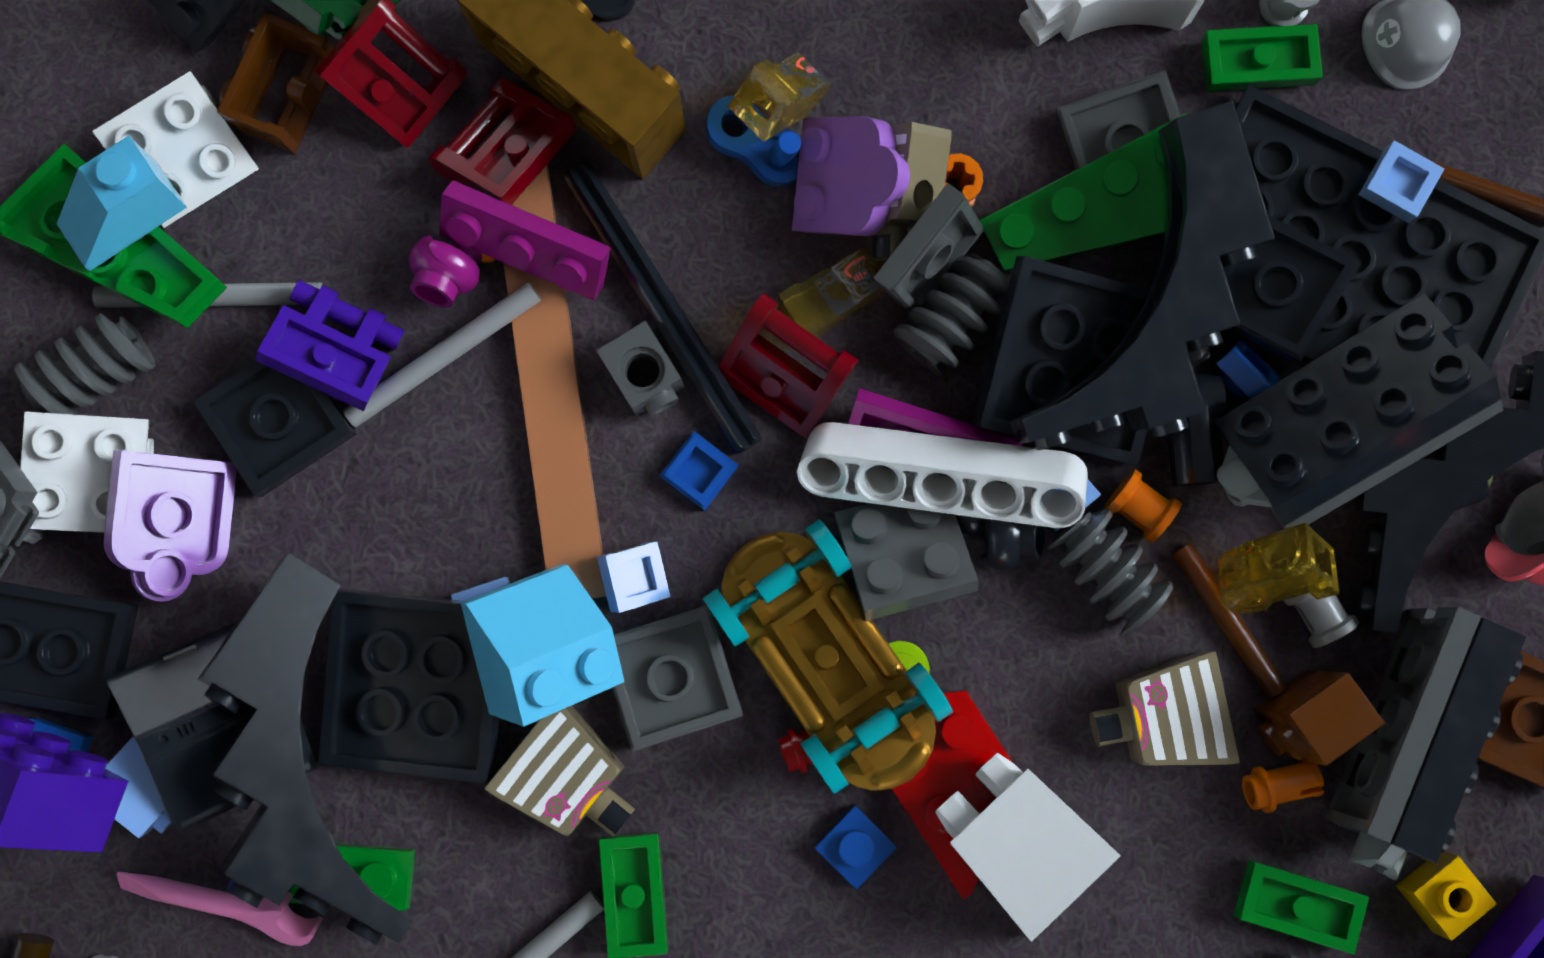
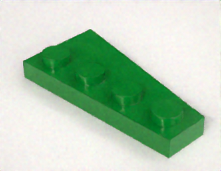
M1170 122L979 220L1004 272L1013 271L1016 256H1027L1046 262H1053L1074 257L1080 253L1129 244L1131 241L1160 234L1165 235L1168 221L1167 173L1158 130Z
M65 144L46 160L0 206L1 236L187 329L227 289V286L159 226L93 270L89 271L86 269L57 225L77 170L86 163Z

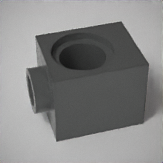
M646 321L596 350L636 416L645 411L648 412L650 417L656 416L679 401L676 392L684 388L682 379ZM646 361L652 362L659 367V376L652 385L637 387L629 382L630 371L636 364Z

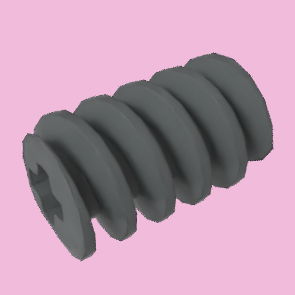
M970 254L969 257L959 256L952 263L954 274L944 273L937 280L940 291L929 290L923 296L925 308L914 307L908 313V319L912 326L899 324L893 330L898 345L918 364L936 377H941V373L936 367L939 362L953 368L960 364L951 350L954 345L967 351H971L974 348L972 341L966 333L969 328L981 334L988 332L989 328L981 317L984 311L995 317H1001L1003 309L995 298L998 294L1006 298L1010 281L992 263L976 254Z
M100 313L94 317L100 334L95 336L80 325L74 329L80 346L75 348L62 337L54 341L60 356L57 360L53 359L45 351L39 350L34 353L40 369L37 372L33 371L23 362L14 365L21 390L36 412L76 415L78 406L89 408L97 402V393L108 396L116 391L117 381L126 384L136 378V368L146 372L156 366L155 359L135 326L123 316H120V321L115 324Z
M1109 508L1093 513L1088 511L1077 523L1066 527L1054 537L1045 548L1050 550L1062 545L1068 548L1059 565L1062 568L1076 563H1080L1083 566L1074 580L1075 584L1079 586L1093 580L1098 584L1089 600L1093 604L1110 598L1113 603L1104 618L1108 622L1125 616L1128 621L1119 636H1124L1140 627L1164 605L1173 590V584L1170 580L1165 579L1150 584L1158 571V566L1154 562L1135 566L1143 553V548L1139 544L1120 548L1128 531L1124 526L1105 530L1112 518V512Z

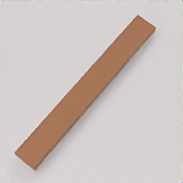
M547 164L512 205L557 224ZM503 262L508 296L530 282L542 300L511 322L545 568L547 570L560 564L568 565L592 599L604 598L606 593L597 556L603 555L566 290Z

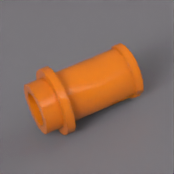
M1307 761L1267 771L1261 766L1253 767L1251 774L1242 778V789L1248 805L1252 810L1261 809L1264 813L1274 812L1279 804L1308 797H1319L1324 794V790L1321 788L1324 786V781L1318 765Z

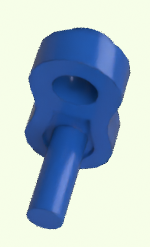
M741 96L724 97L711 107L705 121V134L709 143L718 152L740 160L763 183L771 187H785L797 180L801 137L796 132L771 122L750 100ZM728 120L736 121L742 128L741 136L732 137L727 135L722 129V124Z

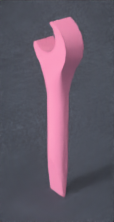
M117 872L118 882L123 890L151 900L236 919L264 932L280 943L291 946L308 944L323 920L321 916L310 919L294 913L288 906L293 896L289 892H287L280 905L264 897L258 908L229 892L157 876Z

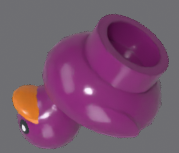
M426 235L420 238L409 252V266L414 275L410 284V290L416 297L430 305L449 308L453 305L456 296L472 291L479 283L480 269L477 262L490 263L496 259L473 250L471 247L459 245L454 241L453 245H450L446 242L433 240V235Z

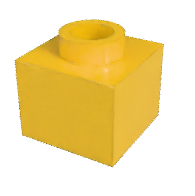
M1448 852L1440 853L1436 864L1429 861L1424 862L1396 885L1433 933L1451 941L1497 904L1458 855ZM1457 889L1461 895L1449 903L1450 893Z

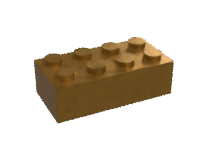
M457 0L476 41L553 106L571 115L578 127L642 180L686 131L682 110L683 105L681 104V97L678 92L680 86L677 81L659 65L654 64L650 69L634 56L636 49L620 32L610 28L606 33L591 20L593 17L591 11L581 0Z

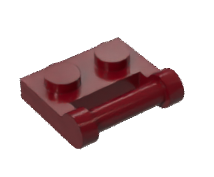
M368 0L362 8L359 18L322 61L315 72L408 149L461 85L467 75V69L454 57L447 59L394 12L396 6L391 0ZM380 30L433 75L432 82L425 90L370 43Z
M500 78L489 90L491 98L447 147L440 145L428 160L431 166L449 181L456 180L465 186L512 205L572 137L577 128L571 115L509 80ZM508 113V117L499 125V127L491 134V136L468 160L467 158L470 156V154L479 146V144L487 137V135Z
M763 293L748 312L718 367L732 387L806 439L816 427L859 360L845 350L841 354L780 312L777 309L779 303ZM763 328L827 373L825 378H820L761 336L760 333Z

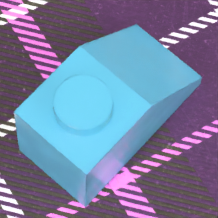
M128 135L78 168L57 225L84 267L91 271L186 209L187 206L161 167Z

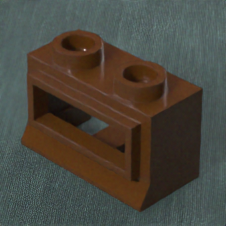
M264 11L257 27L251 28L245 37L242 49L243 57L234 76L229 77L221 88L219 94L220 106L217 113L234 129L271 143L295 155L328 85V82L320 77L315 70L334 48L326 36L315 34L307 28ZM287 50L308 57L300 76H293L288 83L286 95L289 100L277 125L269 121L266 124L256 120L258 111Z

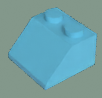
M560 564L461 602L490 715L524 727L625 682L612 627L573 571L566 564Z

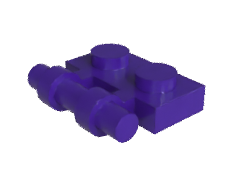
M298 280L289 300L307 308V313L304 315L283 305L261 343L255 361L364 411L391 356L371 346L376 341L396 350L405 330L386 322L387 315L372 308L366 312L339 299V292L325 285L318 289ZM327 319H330L357 333L352 338L324 325Z

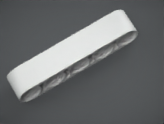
M835 422L822 423L810 432L797 470L798 480L802 486L810 493L821 497L1051 528H1066L1074 525L1082 518L1085 511L1088 480L1087 467L1083 460L1075 454L1049 449L1037 451L1033 447Z

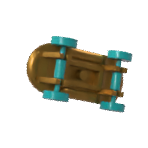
M820 519L804 529L809 539L799 534L781 531L763 534L748 541L733 555L725 569L721 586L722 595L718 589H715L703 597V600L735 647L746 641L810 736L801 743V746L831 791L836 794L849 785V783L859 788L874 791L893 789L910 781L924 768L933 751L936 734L934 719L940 722L953 713V709L941 689L921 663L918 662L906 670L872 620H865L860 602L841 576L852 566L836 539Z

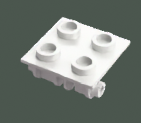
M191 71L92 131L106 150L129 135L161 167L187 206L186 209L161 224L163 228L259 169L230 126L217 113V103L204 85L201 86Z
M25 412L20 468L38 492L32 502L39 511V515L30 529L104 533L113 450L154 454L153 438H148L149 420Z

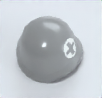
M1384 0L1370 9L1362 25V45L1370 66L1384 83L1397 90L1422 88L1437 79L1449 64L1461 35L1460 19L1455 8L1447 0Z

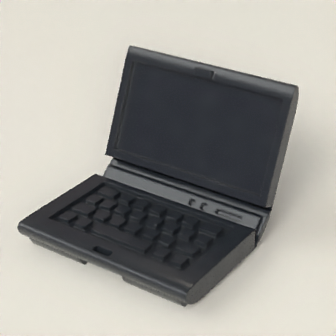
M237 622L104 678L133 737L140 747L176 835L237 807V805L214 792L220 781L208 775V773L250 710L241 706L239 711L233 714L218 706L204 696L209 686L198 680ZM300 719L305 773L317 769V764Z

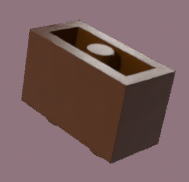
M1307 670L1288 683L1285 691L1273 698L1266 699L1252 709L1262 722L1257 727L1260 737L1276 755L1281 756L1284 753L1289 758L1325 766L1385 724L1348 672Z

